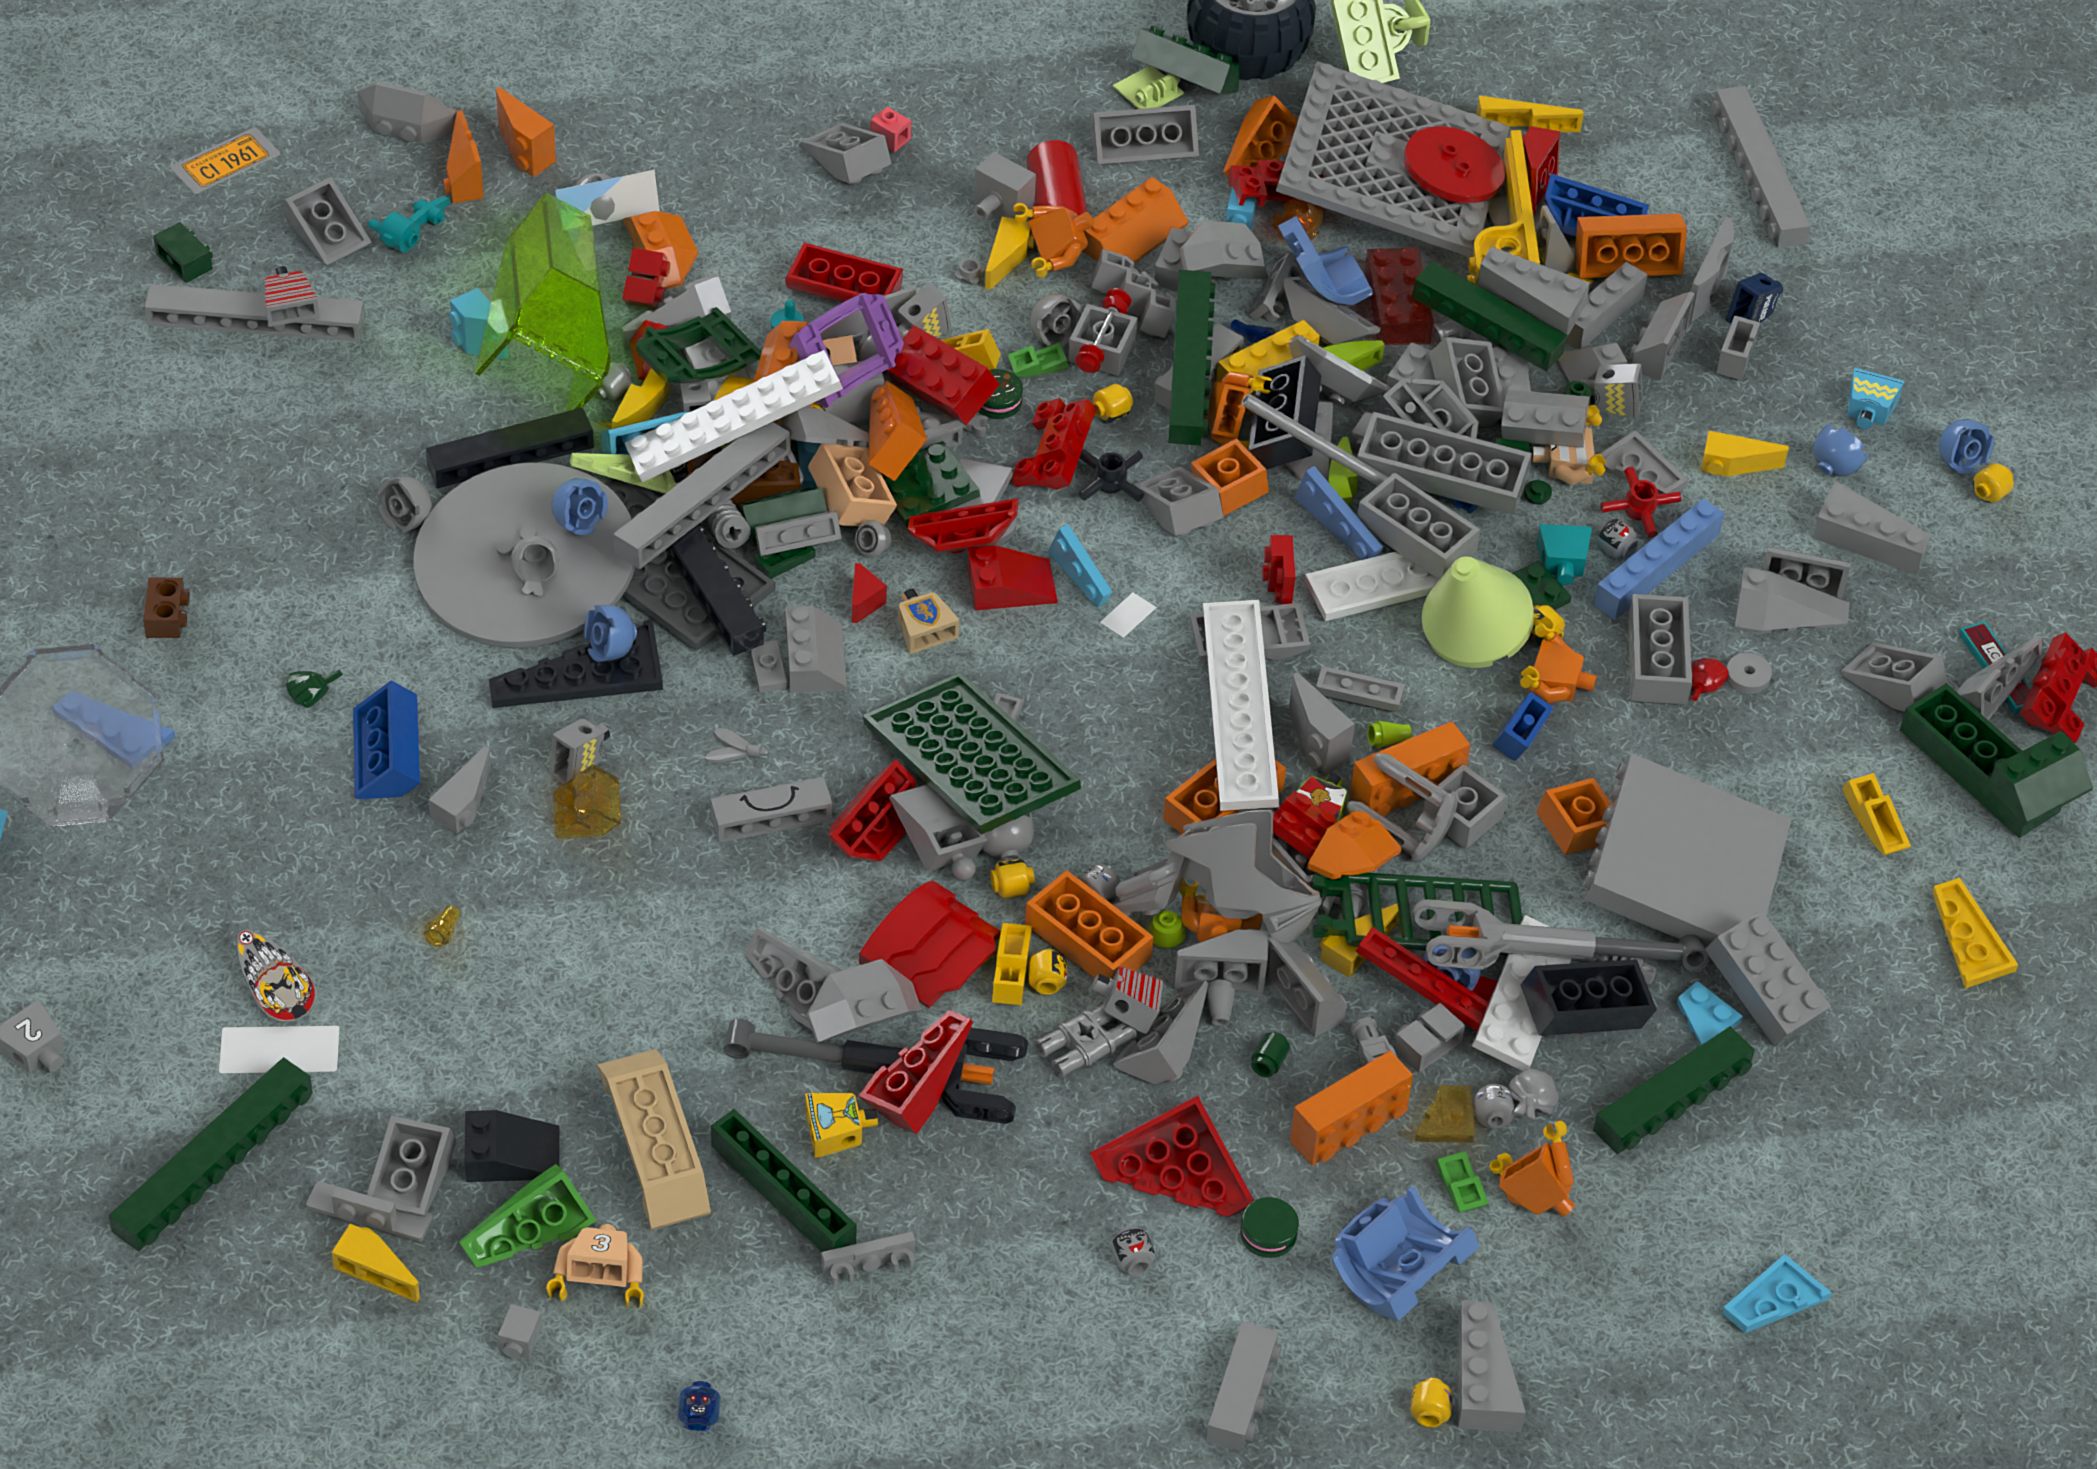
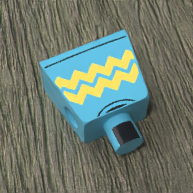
M1854 368L1849 388L1848 416L1857 418L1856 423L1862 429H1870L1873 423L1885 425L1899 402L1904 381Z

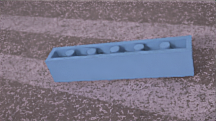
M1703 498L1599 582L1594 606L1616 620L1630 608L1632 594H1648L1720 535L1725 513Z

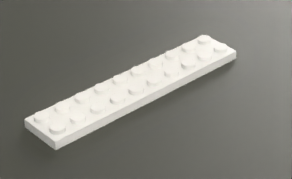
M1259 600L1203 603L1220 811L1279 807Z

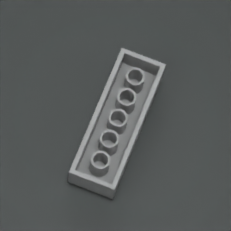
M1373 412L1357 458L1388 477L1396 473L1422 491L1515 515L1530 472L1532 453Z

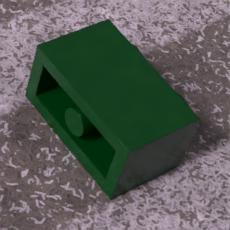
M181 222L154 235L156 254L185 283L213 269L211 260L213 253L207 244H202L197 239L193 230L187 229Z

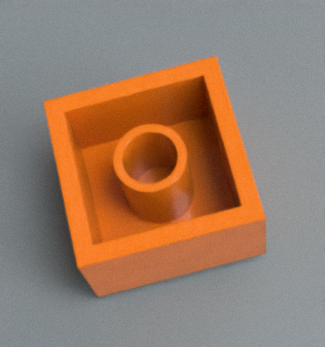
M1237 438L1191 462L1192 474L1218 488L1223 516L1269 492L1266 468Z
M1593 777L1546 790L1536 813L1564 855H1568L1600 845L1596 843V838L1601 827L1606 825L1602 818L1607 806L1611 805V802Z

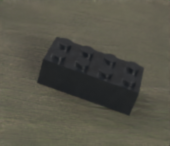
M1304 355L1259 370L1258 375L1269 377L1272 381L1266 380L1263 384L1264 389L1269 390V393L1256 391L1255 397L1315 433L1322 375L1309 358ZM1253 412L1249 451L1266 470L1312 456L1313 448Z
M1637 959L1534 966L1520 984L1539 1036L1642 1029L1657 1010Z

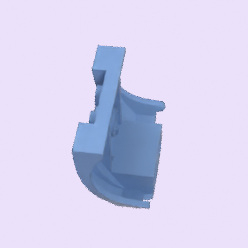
M1297 216L1278 226L1288 246L1297 257L1296 260L1304 275L1321 295L1336 303L1354 305L1373 294L1372 288L1369 286L1352 253L1346 257L1344 256L1348 252L1347 246H1342L1330 252L1317 253Z
M1410 1186L1407 1194L1391 1201L1383 1197L1354 1217L1336 1238L1335 1244L1337 1249L1332 1256V1260L1340 1277L1359 1301L1376 1313L1399 1321L1419 1303L1415 1292L1421 1289L1433 1275L1442 1270L1449 1261L1461 1265L1480 1246L1472 1227L1467 1226L1464 1230L1459 1231L1447 1228L1430 1214L1416 1188Z

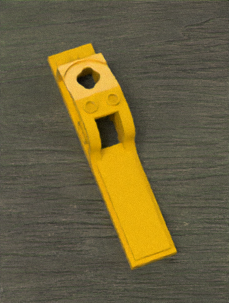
M1511 130L1510 138L1505 139L1503 157L1505 166L1504 182L1510 225L1489 227L1481 231L1474 241L1473 257L1468 259V269L1471 275H1467L1466 280L1477 286L1480 265L1491 247L1500 250L1503 247H1511L1513 250L1508 253L1540 264L1521 130Z

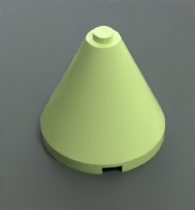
M1461 557L1451 565L1429 592L1422 610V626L1425 636L1431 644V648L1444 660L1466 668L1489 667L1493 665V661L1501 659L1506 655L1510 658L1526 643L1534 624L1532 599L1523 582L1502 568L1472 557Z

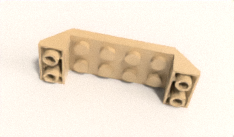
M657 1049L598 1064L597 1068L605 1092L611 1095L643 1192L642 1204L651 1231L711 1214L704 1173L667 1063Z

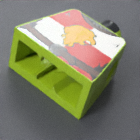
M1328 774L1325 781L1314 776L1309 777L1297 790L1298 793L1308 796L1318 808L1330 812L1336 818V821L1342 819L1346 806L1347 790L1341 787L1343 780L1337 774Z

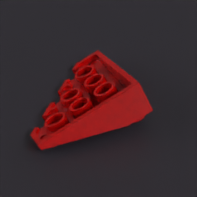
M1198 1095L1090 1152L1105 1181L1112 1183L1119 1181L1132 1185L1135 1190L1157 1196L1159 1193L1176 1198L1175 1202L1195 1208L1202 1206L1216 1210L1218 1215L1230 1217L1244 1210L1254 1201Z

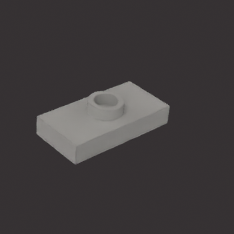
M777 640L765 641L764 645L749 650L759 693L787 689V679Z

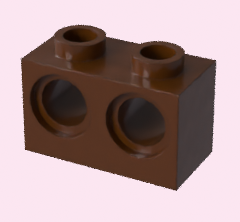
M148 578L143 618L146 638L181 637L182 627H187V611L184 610V606H189L190 602L189 589H184L183 578Z

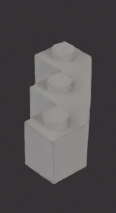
M1102 249L1092 274L1091 288L1103 294H1107L1110 289L1114 288L1127 292L1131 297L1132 303L1126 315L1139 316L1140 330L1144 331L1147 335L1165 338L1176 312V298L1170 293L1163 294L1158 290L1159 284L1145 271L1139 273L1134 269L1135 263L1129 257Z

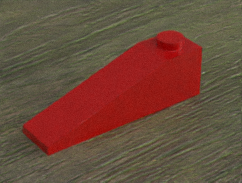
M951 1010L947 1011L922 1033V1039L909 1050L906 1047L898 1053L901 1057L888 1068L882 1066L876 1071L859 1094V1097L872 1108H876L877 1112L893 1124L917 1134L935 1110L972 1027V1019Z

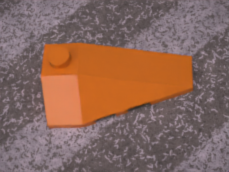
M1275 95L1256 100L1245 116L1223 170L1227 177L1231 165L1256 167L1258 160L1280 161L1279 157L1284 153H1288L1298 119Z
M462 110L457 111L446 166L447 178L443 179L445 194L451 195L452 203L484 198L481 160Z

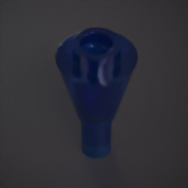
M1237 319L1231 323V329L1243 334L1252 344L1275 334L1274 328L1247 325Z

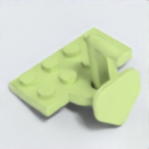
M1330 0L1347 72H1353L1359 76L1377 80L1381 83L1400 79L1394 54L1404 49L1409 43L1410 37L1417 47L1425 46L1428 43L1430 18L1419 0H1405V11L1395 4H1383L1382 0Z

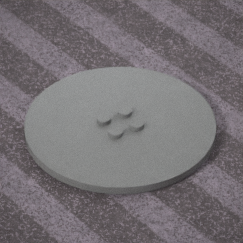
M520 463L495 468L463 482L451 490L431 510L419 531L415 543L413 566L416 582L425 604L433 615L452 631L463 637L491 646L510 648L535 647L557 642L585 629L587 613L589 610H595L593 606H615L626 591L632 579L635 566L615 555L613 534L632 519L624 503L607 485L577 469L550 463ZM574 478L595 481L601 490L607 494L608 507L605 518H600L593 527L595 531L586 535H577L567 531L557 523L552 513L551 503L557 488L563 482ZM529 536H541L551 541L557 549L560 560L559 569L555 576L550 580L541 582L543 595L540 597L535 596L533 592L528 595L522 593L525 583L518 577L511 562L512 551L518 542Z

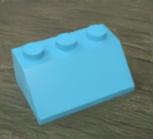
M688 412L602 431L603 453L630 455L625 445L626 442L634 439L636 436L654 430L662 424L673 422Z

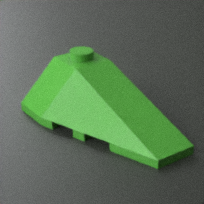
M555 1164L529 1182L463 1237L459 1243L475 1267L478 1268L513 1257L515 1252L532 1248V1250L542 1248V1244L557 1239L560 1241L571 1239L580 1233L583 1228L590 1226L597 1220L565 1172Z

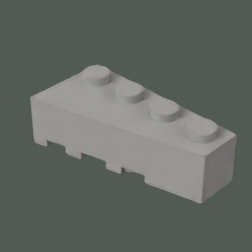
M1461 1301L1458 1317V1428L1522 1432L1526 1412L1494 1304L1492 1302Z

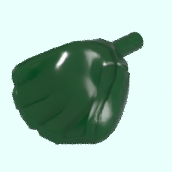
M339 669L324 678L321 674L312 671L292 672L287 677L286 688L290 697L297 704L309 708L329 690L328 684L343 676V673Z

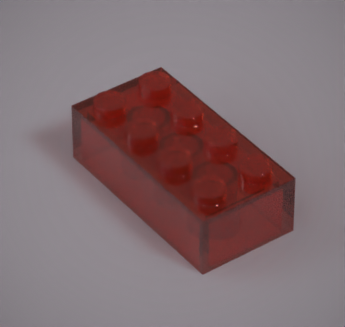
M1419 247L1367 249L1364 272L1373 292L1369 299L1374 325L1381 328L1379 333L1376 334L1377 341H1382L1385 344L1384 346L1410 345L1411 342L1415 344H1431L1434 324L1431 308L1412 298L1415 279L1423 271Z

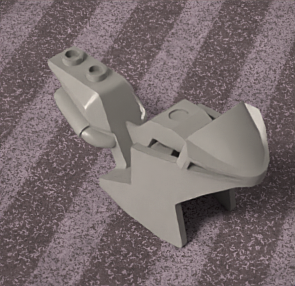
M1252 810L1183 826L1185 832L1177 838L1164 840L1166 847L1171 850L1169 858L1130 874L1127 880L1121 881L1116 886L1117 897L1120 896V899L1111 903L1127 916L1132 915L1135 911H1143L1144 915L1157 914L1175 900L1183 878H1188L1196 881L1208 892L1205 899L1223 917L1247 919L1261 913L1271 937L1283 943H1291L1309 926L1322 904V898L1320 897V892L1313 890L1273 855L1272 810Z

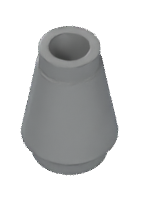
M1214 980L1209 983L1206 996L1212 1024L1215 1026H1227L1230 1023L1236 992L1230 981Z

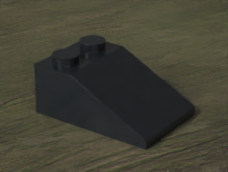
M498 1110L465 1111L464 1163L466 1182L533 1180L555 1164L560 1167L559 1125Z

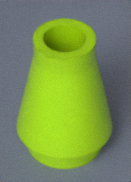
M1376 720L1375 723H1370L1367 729V738L1370 746H1376L1378 749L1403 742L1412 737L1409 724Z

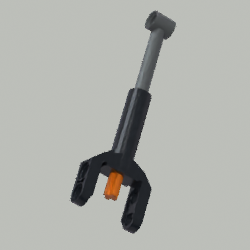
M744 1019L730 1021L723 1048L726 1055L735 1059L747 1058L751 1050L838 1062L841 1063L844 1070L875 1074L882 1066L888 1068L901 1057L898 1053L904 1049L847 1040L843 1046L755 1032V1025ZM971 1027L941 1094L943 1103L955 1117L1008 1124L1014 1120L1016 1106L1004 1096L961 1090L962 1081L992 1085L994 1068L966 1064L967 1055L1015 1061L1026 1056L1028 1040L1018 1034Z

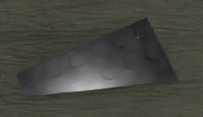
M653 619L644 621L643 626L636 628L637 635L632 647L625 656L609 662L593 660L588 652L589 648L592 649L591 642H587L563 651L560 657L549 660L547 657L539 660L536 666L528 669L520 667L489 679L492 708L663 690Z

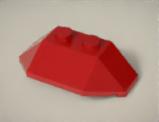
M1016 498L910 516L908 532L939 553L950 552L957 554L968 549V547L996 545L1017 517L1019 501Z
M895 759L851 801L831 825L828 837L850 858L876 862L882 861L906 833L889 797L893 794L916 788V780Z

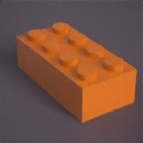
M1681 214L1577 217L1576 261L1574 266L1579 278L1609 277L1626 262L1648 274L1647 276L1683 275L1687 226Z
M1453 721L1377 753L1389 754L1438 786L1462 764L1467 767L1471 744ZM1374 753L1354 762L1349 795L1351 801L1362 802L1385 817L1389 812L1400 807L1406 808L1413 804L1414 801L1423 798L1380 770L1374 762V757L1377 754Z
M1216 758L1165 797L1163 820L1181 834L1185 832L1183 826L1192 824L1195 821H1204L1239 813L1238 810L1220 811ZM1275 760L1279 794L1284 790L1286 767Z
M1068 870L1064 871L1026 903L1025 925L1032 926V930L1093 978L1100 973L1113 979L1120 967L1137 971L1152 958L1154 936Z
M1391 1050L1295 1106L1290 1142L1312 1166L1320 1161L1326 1162L1330 1160L1338 1150L1345 1146L1347 1148L1353 1146L1363 1135L1369 1132H1377L1385 1122L1392 1118L1398 1119L1406 1113L1413 1074Z

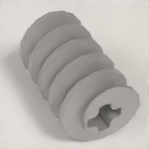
M731 499L704 519L709 530L723 547L738 548L750 536V526Z

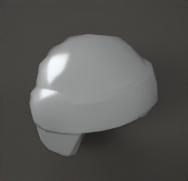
M526 537L519 541L512 551L511 562L513 569L525 583L522 588L524 595L533 592L535 596H542L543 588L541 582L550 580L559 569L560 560L557 549L551 541L544 537Z
M1526 1069L1522 1073L1515 1075L1509 1083V1090L1513 1100L1519 1101V1104L1513 1111L1515 1115L1525 1114L1528 1119L1535 1120L1536 1109L1544 1112V1114L1551 1115L1558 1103L1559 1094L1553 1078L1542 1070Z

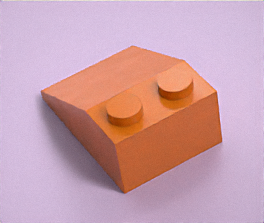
M498 87L496 89L498 127L516 166L521 171H526L534 177L556 162L554 124Z

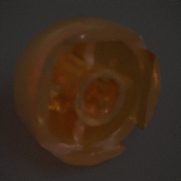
M1292 198L1282 206L1285 211L1280 216L1276 212L1271 220L1272 227L1284 238L1278 226L1297 216L1309 239L1312 240L1319 234L1318 228L1321 226L1324 216L1321 206Z

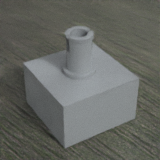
M993 152L975 169V216L980 220H986L989 215H992L1001 220L1002 217L1015 219V215L1024 214L1022 211H1013V207L1017 203L1025 204L1028 209L1034 206L1036 174Z

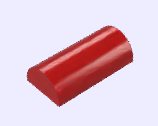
M1061 140L1045 141L1032 148L1027 156L1026 163L1027 169L1036 174L1034 206H1063L1075 212L1078 216L1088 212L1076 149L1071 144Z
M804 242L785 277V284L788 289L843 303L862 293L886 296L900 291L903 269Z

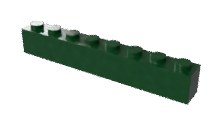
M1179 270L1168 443L1201 446L1202 435H1207L1208 419L1203 418V415H1208L1209 399H1204V395H1209L1210 379H1205V376H1210L1211 360L1206 359V356L1212 355L1213 340H1207L1208 337L1213 336L1214 321H1208L1209 318L1214 317L1215 302H1209L1210 299H1215L1216 283H1211V272Z
M283 1057L108 1215L112 1232L138 1252L146 1245L154 1243L164 1228L169 1224L172 1225L177 1222L187 1207L191 1204H196L210 1186L218 1184L234 1164H240L256 1144H262L277 1125L284 1124L292 1111L299 1105L302 1106L308 1102L313 1093L310 1075Z

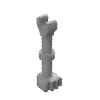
M916 406L921 421L926 418H935L942 424L956 420L946 413L938 415L920 412V407ZM976 416L971 419L967 426L962 424L963 429L977 437H984L986 427L980 426H987L988 417Z

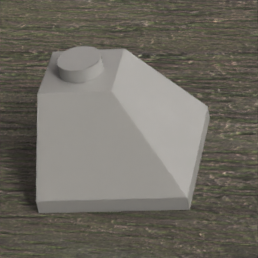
M1599 343L1564 351L1557 360V363L1567 382L1570 383L1572 381H1581L1582 378L1595 380L1599 366L1627 364V360L1617 343Z

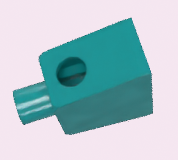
M1539 524L1536 544L1541 563L1552 575H1557V581L1561 585H1570L1574 582V576H1583L1592 527Z

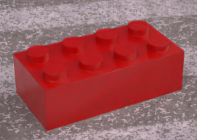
M915 325L902 339L904 345L901 353L896 354L894 360L896 366L885 370L886 374L895 384L952 418L959 419L966 426L1000 385L986 366Z

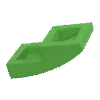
M1060 342L1036 352L1033 345L1008 354L1013 371L1018 377L1041 375L1069 368Z
M1466 1151L1436 1160L1435 1164L1458 1213L1488 1206L1489 1203L1480 1178L1474 1175Z

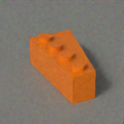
M886 380L882 387L878 386L871 396L868 464L895 481L926 442L927 436L913 398Z

